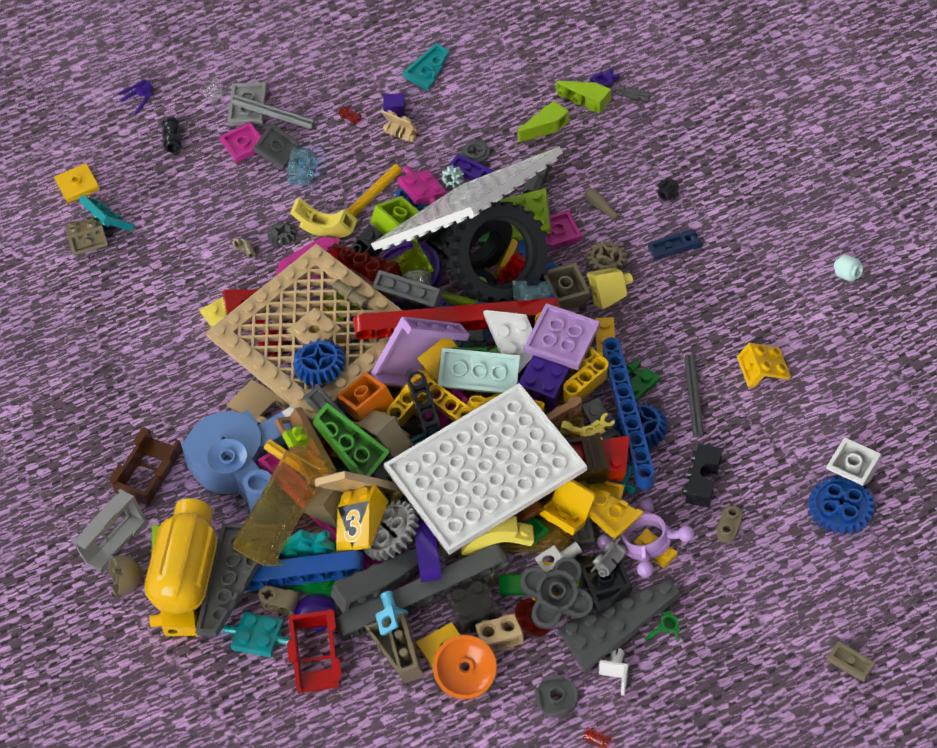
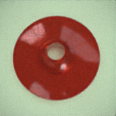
M532 599L521 600L515 607V617L520 627L526 633L535 637L546 635L550 629H541L532 621L531 613L536 601Z

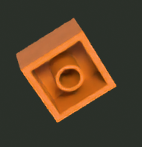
M367 372L336 395L345 412L358 422L365 418L373 409L379 412L387 411L394 401L388 388Z

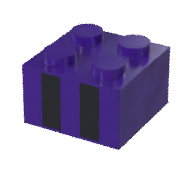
M533 355L519 383L534 401L543 402L544 408L553 411L563 393L564 383L569 379V368Z

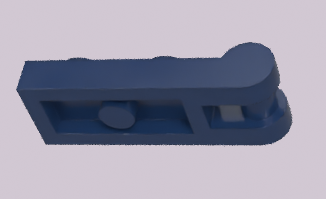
M690 229L649 242L648 249L656 261L691 249H699L703 246V243L697 238V232L694 229Z

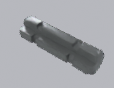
M621 85L617 87L616 94L619 96L625 95L627 98L641 99L644 102H648L650 99V92H642L641 90L626 88Z

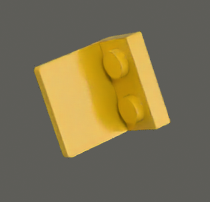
M748 343L737 356L748 387H755L765 376L786 380L791 377L779 347Z

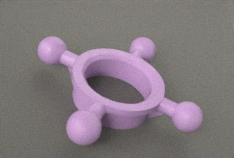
M650 500L639 502L638 509L644 512L643 516L627 529L618 541L619 545L626 547L627 556L641 560L637 566V572L644 578L651 576L653 573V566L649 560L663 554L670 546L671 539L689 542L694 537V531L690 526H682L678 531L669 529L661 517L652 514L654 505ZM651 525L662 531L660 538L648 545L638 546L628 542L631 532L641 526ZM602 534L599 536L597 544L603 550L610 541L614 543L616 540L608 534Z

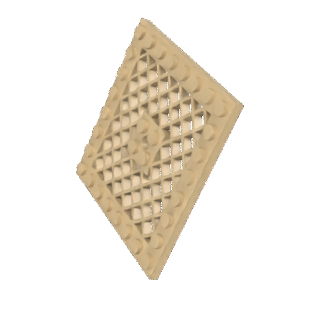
M315 244L210 328L206 335L294 409L302 407L308 420L313 424L314 417L317 414L303 399L311 391L308 390V385H311V383L306 385L299 378L294 379L293 360L298 348H303V343L308 345L310 340L316 342L317 339L323 341L326 338L328 342L333 340L336 345V339H347L346 343L339 344L342 350H346L345 371L342 372L341 377H336V382L330 381L329 385H325L322 388L336 404L339 402L336 395L365 372L371 375L372 369L390 337L381 338L378 342L377 339H374V343H363V340H360V343H350V339H357L355 332H350V328H354L350 317L367 313L402 311V309L372 288L371 285L319 245ZM321 275V279H311V276ZM337 279H340L349 287H354L359 294L369 299L366 306L368 310H350V306L357 305L351 301L337 300V296L342 295L333 289L324 290V286L333 285ZM297 286H307V290H297ZM311 286H321L320 290H311ZM320 296V301H310V297ZM324 296H334V300H324ZM285 297H294L293 301L284 302ZM297 297H307V301H297ZM347 306L346 311H337V307ZM323 307H333V311H323ZM280 308V313H270V309ZM283 308H293V312H283ZM297 308H307V312H297ZM337 317H347V321L337 322ZM279 319V323L269 324V320ZM283 319H293V323H283ZM256 320H266V324H256ZM341 328H347V332H342ZM312 329L319 330L318 333H310ZM269 330H279V334L269 335ZM287 330L288 334H282V331ZM242 331H252V335H242ZM265 331V335H255V332ZM269 341H279L277 346H268ZM282 341H292V345H282ZM255 342H265V346H255ZM350 350H360V354H350ZM268 352H278V357H268ZM282 352H292V356H282ZM272 363H278V368ZM281 363H291V367L281 368Z

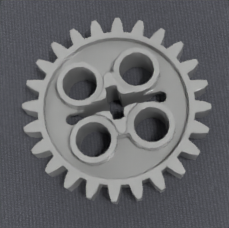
M398 500L397 503L392 501L390 506L387 504L371 548L363 549V552L373 560L377 559L378 561H381L382 558L386 561L389 555L394 558L395 552L400 554L401 548H407L406 543L413 541L411 535L417 534L414 529L419 527L416 522L420 519L417 517L418 512L410 503L408 504L406 501L402 502L401 500ZM385 523L393 532H395L397 534V538H394L382 526V524Z

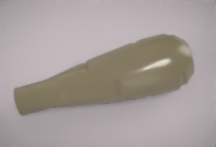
M588 189L585 192V199L588 203L610 216L614 221L619 218V215L596 189Z

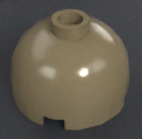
M127 555L112 556L109 559V578L112 577L113 583L116 585H111L113 594L115 596H122L134 592L140 584V579L143 578L142 567H139L138 563Z

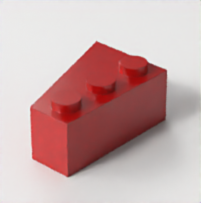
M629 436L602 440L608 466V480L622 482L627 467ZM582 443L572 445L575 452L587 465Z

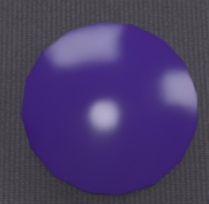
M314 594L303 598L297 604L295 615L326 611L328 609H332L334 614H336V609L330 598ZM327 626L309 628L306 630L321 632L324 631Z

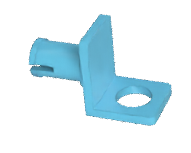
M391 591L383 592L380 595L384 609L375 614L380 634L383 636L398 628L396 615L404 613L405 616L408 615L407 610L396 607L394 594ZM391 617L390 626L385 628L383 624L384 619Z

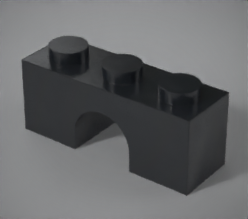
M698 444L697 451H693L691 463H694L693 468L689 467L687 479H690L689 484H685L683 489L686 503L710 508L714 481L706 480L702 476L708 473L718 475L722 459V448Z

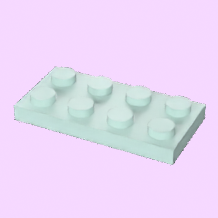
M442 348L438 385L447 389L502 394L517 385L520 355Z

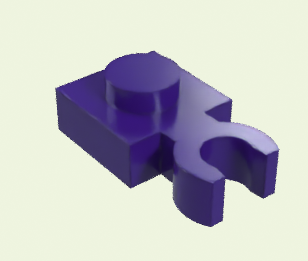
M610 68L606 74L601 71L592 76L589 82L598 83L610 88L614 82L619 80L620 73L613 75L614 69Z

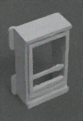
M121 489L85 527L83 532L77 538L74 537L72 539L84 562L100 573H104L107 570L109 559L115 556L132 536L137 537L149 524L135 497ZM124 511L126 517L106 536L104 531H107ZM102 535L104 541L97 546L95 541Z

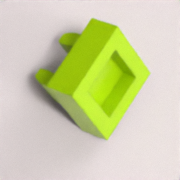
M302 425L285 430L282 434L290 451L305 449L310 444L307 439L308 435L302 430Z

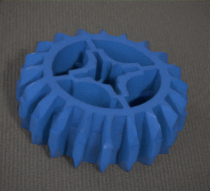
M326 338L323 341L317 339L316 342L310 340L308 345L303 343V348H298L297 353L294 354L293 367L295 374L306 385L309 383L313 387L316 384H319L321 387L323 383L329 385L330 381L336 382V377H341L342 372L345 371L346 359L344 351L339 344L335 345L333 340L330 342Z
M639 401L637 408L648 449L651 450L652 444L657 447L659 441L663 442L664 436L667 434L666 416L662 414L661 408L656 409L655 404L649 406L648 402L643 405ZM616 416L614 428L616 432L619 431L621 437H624L619 417Z

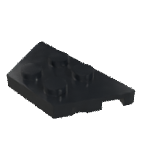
M580 553L575 559L582 568L581 574L598 615H601L632 591V584L621 560L616 564V567L609 576L602 577L597 569L592 573L590 572L595 566L592 562L599 554L593 553L592 557L581 556Z

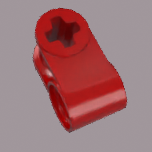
M515 252L500 271L499 277L503 283L507 284L513 281L521 273L526 260L521 252Z

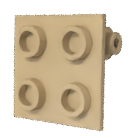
M380 110L389 121L388 124L383 126L385 133L395 137L398 136L399 139L409 143L415 142V135H420L417 127L411 123V119L405 116L400 118L390 110L387 112Z

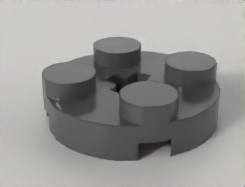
M552 675L544 678L535 691L537 707L545 716L563 717L575 710L578 702L576 685L561 675ZM555 692H558V695H562L559 700L551 698Z

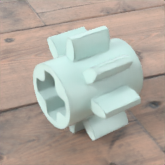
M451 165L442 171L444 175L441 180L444 181L446 187L452 185L453 188H456L458 184L464 182L462 180L464 173H462L460 167L454 168Z

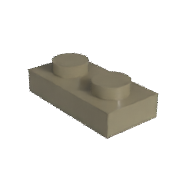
M839 641L827 656L828 662L862 682L867 679L875 667L874 661Z

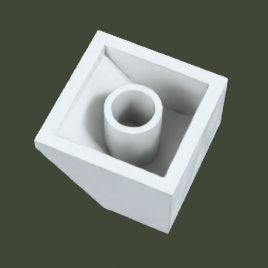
M844 437L826 469L864 486L871 481L877 471L881 454Z

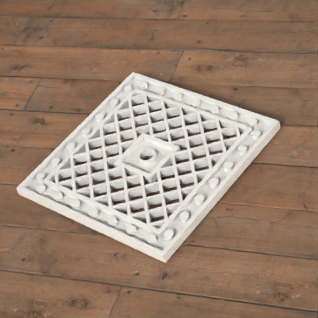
M560 146L459 185L371 243L373 249L382 248V250H386L393 246L392 244L397 246L403 243L404 239L408 242L416 238L417 235L421 237L429 233V230L435 232L442 228V225L446 228L452 225L454 221L459 223L467 219V216L473 218L479 215L480 209L482 211L492 206L491 202L494 203L503 198L502 194L506 195L514 191L513 187L524 184V179L528 180L536 176V171L540 172L547 168L546 164L550 165L558 160L557 157L563 153Z

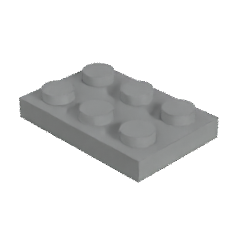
M266 82L232 83L227 120L228 126H243L249 122L253 126L263 125L264 114L233 105L232 97L236 94L265 104Z

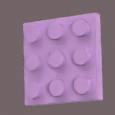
M546 303L524 346V352L579 370L600 327V321Z

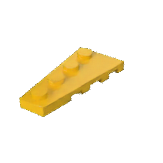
M586 481L578 482L596 494L588 517L614 540H617L643 516L644 512L642 510L632 508L628 505L629 503L612 497L611 493L605 490L601 491L594 487V484L588 485Z

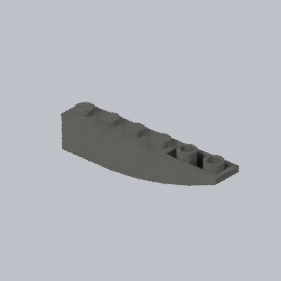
M416 548L408 549L403 554L394 556V558L390 557L383 563L373 564L369 569L362 572L357 571L346 579L337 580L333 585L331 597L343 614L379 598L383 592L395 590L418 572L419 564Z

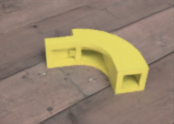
M301 198L295 200L290 212L292 216L301 222L299 227L303 230L324 237H346L353 233L358 220L345 209L335 214L321 213Z
M512 516L461 547V555L470 556L500 542H512L531 546L534 542L533 525L517 522V516Z

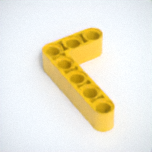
M541 312L536 315V317H535V324H536V322H537V320H538V318H539ZM591 346L579 368L580 370L564 383L563 399L565 403L573 396H580L581 399L585 398L607 379L608 361Z
M420 374L415 375L411 382L419 381ZM425 375L432 398L437 393L441 394L438 399H433L437 410L454 422L473 411V409ZM408 385L388 407L386 413L388 416H393L395 413L400 412L401 415L397 418L401 423L400 427L416 411L413 401L405 403L406 399L411 397ZM426 393L418 394L417 400H424ZM450 405H456L455 409L448 410Z

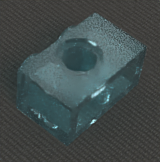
M291 148L287 169L289 185L310 186L311 179H314L313 166L317 164V157L313 154L312 148Z

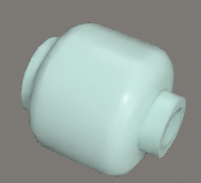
M842 255L834 263L835 274L839 278L851 282L862 275L863 266L858 258Z

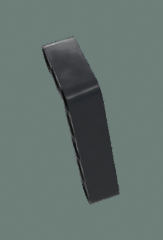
M414 367L408 369L405 378L424 438L426 439L429 437L431 430L436 429L440 431L442 427L426 377L419 368ZM414 374H420V379L417 382H411V377ZM426 393L424 400H417L418 394ZM426 411L432 412L430 418L423 419V414Z

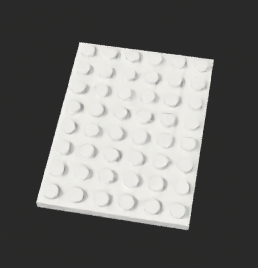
M520 383L384 463L386 471L449 555L588 470L584 461Z

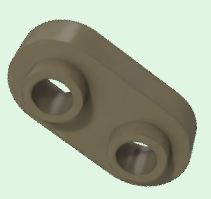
M727 506L720 517L716 536L723 543L733 542L737 537L743 515L741 509L737 506Z

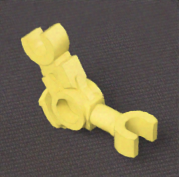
M604 413L600 421L597 419L589 426H583L582 428L575 427L570 422L562 421L560 433L564 435L574 434L580 437L595 435V433L599 432L600 435H603L606 432L605 429H611L614 426L615 421L605 422L608 413Z

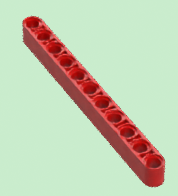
M542 298L359 314L353 318L356 338L366 340L391 337L401 317L460 323L466 331L489 329L483 315L485 310L526 314L530 325H535V317L538 313L542 312L546 303L561 307L557 298Z

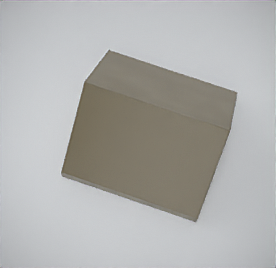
M316 487L301 512L337 529V507L343 492Z

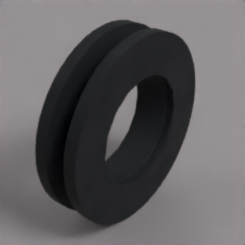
M490 221L475 231L469 248L470 262L474 271L478 269L483 270L485 267L489 269L501 259L511 242L513 229L510 223ZM490 232L484 245L476 252L470 254L476 241L482 235Z

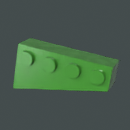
M326 403L314 417L313 425L352 473L372 477L388 458L390 453L388 449L330 404Z

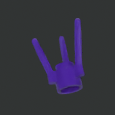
M142 79L139 83L118 93V95H122L133 90L121 98L120 102L136 93L141 97L145 96L134 115L139 113L147 100L153 95L151 92L153 86L147 79Z

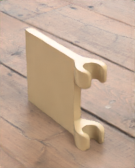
M251 379L227 404V407L239 413L249 410L258 424H261L267 420L263 415L275 403L284 410L290 405L275 392Z

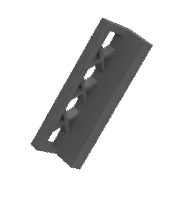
M381 270L378 271L372 288L384 294L428 308L445 307L439 304L444 292L443 290Z

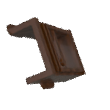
M143 427L133 441L136 446L123 466L119 465L116 467L109 481L116 494L121 489L133 495L136 501L150 505L183 450L180 440H176L173 445L153 439L150 430ZM145 454L162 460L158 468L141 463L140 461ZM138 465L156 471L145 491L126 485Z

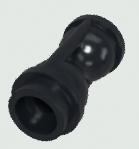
M167 117L162 121L163 146L167 152L175 153L181 146L179 121L174 117Z

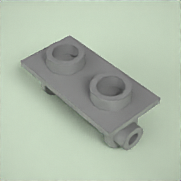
M620 537L614 543L610 541L604 547V555L600 553L592 562L595 566L591 569V573L597 569L602 577L610 575L616 564L626 555V547L618 544V541L621 539Z

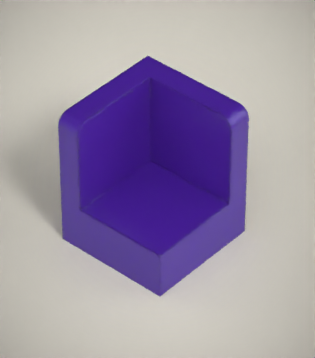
M384 94L383 110L385 112L390 110L396 113L398 117L405 116V94Z

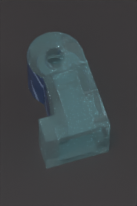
M523 280L513 281L514 300L525 301L547 298L552 292V286L546 281L537 280L532 284H527V281Z

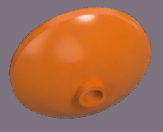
M471 635L455 636L444 642L436 652L433 662L434 677L440 688L448 695L458 699H472L482 695L492 685L497 671L496 658L492 649L486 642ZM464 662L469 663L470 668L468 670L462 668Z

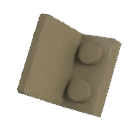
M89 216L84 221H72L65 226L73 256L108 246L100 219Z

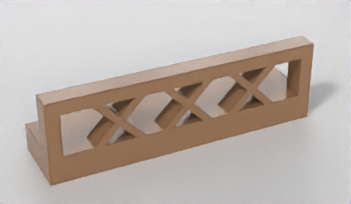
M302 407L295 408L289 417L277 418L275 420L281 435L285 430H289L283 425L289 423L292 429L295 426L302 425V430L308 435L307 439L310 444L307 448L290 451L308 485L315 484L316 478L334 474L336 469ZM300 454L308 457L310 462L303 460ZM309 470L317 473L318 477L312 478Z

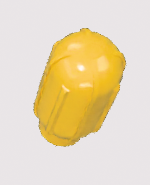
M188 498L178 501L175 505L173 516L163 521L157 532L144 590L152 605L165 612L166 615L191 612L202 604L206 595L217 548V536L211 525L213 509L206 502L198 499Z

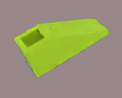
M573 81L556 82V94L573 101L577 105L580 104L587 107L590 111L600 114L611 101V89L601 84Z
M552 101L538 114L532 116L528 122L519 127L517 130L518 142L558 132L569 123V111L555 101Z

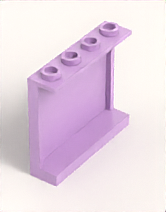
M401 317L371 374L385 386L403 387L407 384L405 375L408 369L416 367L422 371L424 367L417 358L440 339H451L455 343L457 340L467 341L470 334L460 323Z

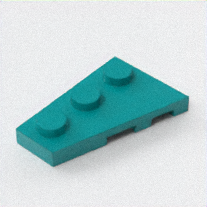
M435 43L402 72L403 77L429 92L449 57V50Z
M81 195L79 201L84 205V209L92 212L93 217L100 219L102 225L107 227L112 225L128 231L133 230L135 225L131 222L123 221L121 215L110 211L109 207L97 199Z

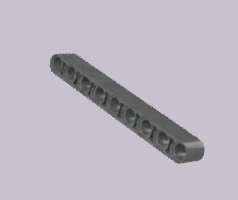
M500 543L491 545L442 568L441 580L421 582L420 578L392 591L396 607L407 610L409 613L507 567L510 561ZM381 597L335 619L337 630L343 641H347L349 637L354 638L366 633L367 630L364 626L377 622L375 614L384 609Z

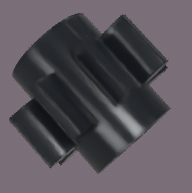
M666 178L657 185L659 188L657 194L664 201L675 200L679 195V192H677L679 185L673 179Z

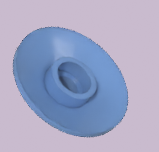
M222 439L210 447L207 453V461L215 472L232 474L239 471L245 465L247 450L241 442L235 439Z

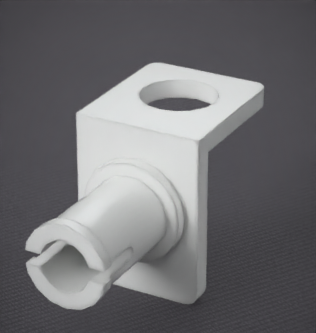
M573 542V544L561 552L555 546H552L537 556L535 560L542 570L549 573L559 559L564 557L574 558L582 553V550L576 542ZM546 556H552L554 563L546 566L543 564V559Z
M619 648L618 655L616 650L611 651L610 661L600 660L599 675L622 678L621 695H625L628 664L622 663L624 651Z

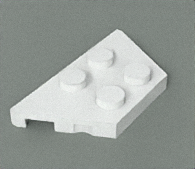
M485 310L483 315L499 353L520 355L519 373L528 365L533 356L524 352V346L532 332L527 315Z

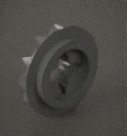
M481 141L468 142L461 151L462 156L477 163L480 161L485 162V159L489 158L490 152L488 145ZM474 149H476L478 153L477 156L474 155Z
M281 221L280 224L274 223L273 227H269L268 239L277 246L290 244L296 238V229L289 222L283 223Z

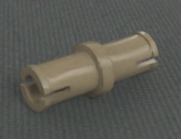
M340 279L333 283L332 289L344 296L346 301H351L360 309H364L367 306L369 299L359 294L354 287H349Z

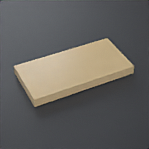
M347 471L315 479V486L340 492L374 485L377 486L383 495L400 491L395 482Z

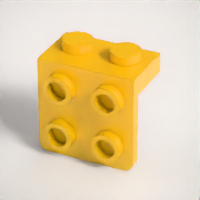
M572 479L555 490L552 500L543 506L545 510L539 513V515L573 536L585 526L596 494Z

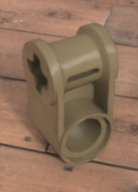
M265 586L259 591L260 604L264 610L281 615H294L300 599V595L297 592L272 586Z

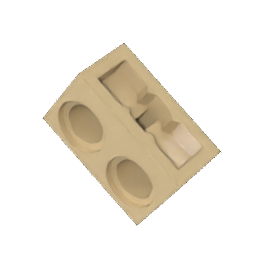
M515 613L511 615L505 614L493 620H484L475 625L477 637L486 642L493 652L523 644V634ZM508 628L513 629L512 631H505ZM487 634L493 635L491 637H485V635Z

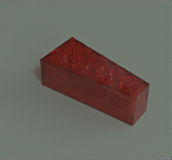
M334 244L326 251L372 287L379 270L403 277L397 261L389 262L383 257H371L369 253L355 252V249Z

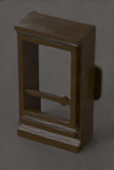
M600 432L595 433V435L566 440L572 448V445L582 443L588 470L573 480L576 482L586 481L588 485L607 482L608 466Z

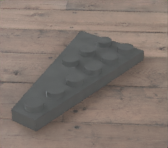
M222 523L206 595L195 631L198 636L217 637L281 532L282 528L280 525Z
M668 579L618 601L601 615L594 611L584 618L576 619L558 627V630L581 669L587 675L591 671V667L599 663L600 660H605V656L611 651L620 648L639 632L638 629L642 625L649 624L653 616L658 612H663L678 600L680 594L672 581Z

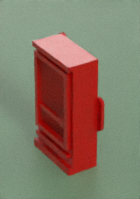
M328 609L326 611L288 616L291 640L287 642L288 659L294 664L295 683L298 694L339 688L342 674L340 660L336 658L333 632L336 629L334 611ZM327 626L331 655L300 659L297 630ZM331 659L332 669L301 673L300 663L307 664L308 662Z

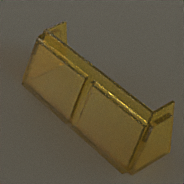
M308 445L290 447L284 453L261 493V498L257 500L234 540L233 549L263 566H282L283 564L277 558L317 489L315 479L323 477L325 473L335 472L330 467V463Z

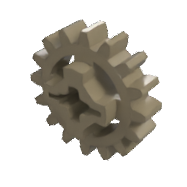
M603 240V244L596 242V247L591 245V251H587V264H589V269H593V271L616 268L623 271V266H626L627 253H625V248H620V243L614 245L613 240L610 243Z

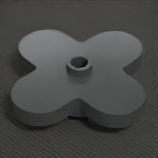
M570 557L559 559L549 573L540 568L533 567L527 569L522 574L520 580L521 589L525 594L536 599L531 617L537 627L541 629L554 627L562 614L575 619H581L591 612L593 600L590 594L577 587L581 576V566L575 559ZM558 591L560 596H555L552 592Z

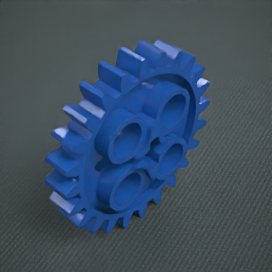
M832 475L830 481L823 478V484L817 482L816 488H812L808 502V508H810L809 515H813V522L819 521V528L826 526L825 532L832 529L833 535L837 531H840L842 536H844L845 531L852 535L853 529L859 533L861 527L866 528L867 522L871 523L872 516H874V495H869L870 488L864 489V486L858 485L854 481L852 482L847 478L844 480L841 475L836 480Z

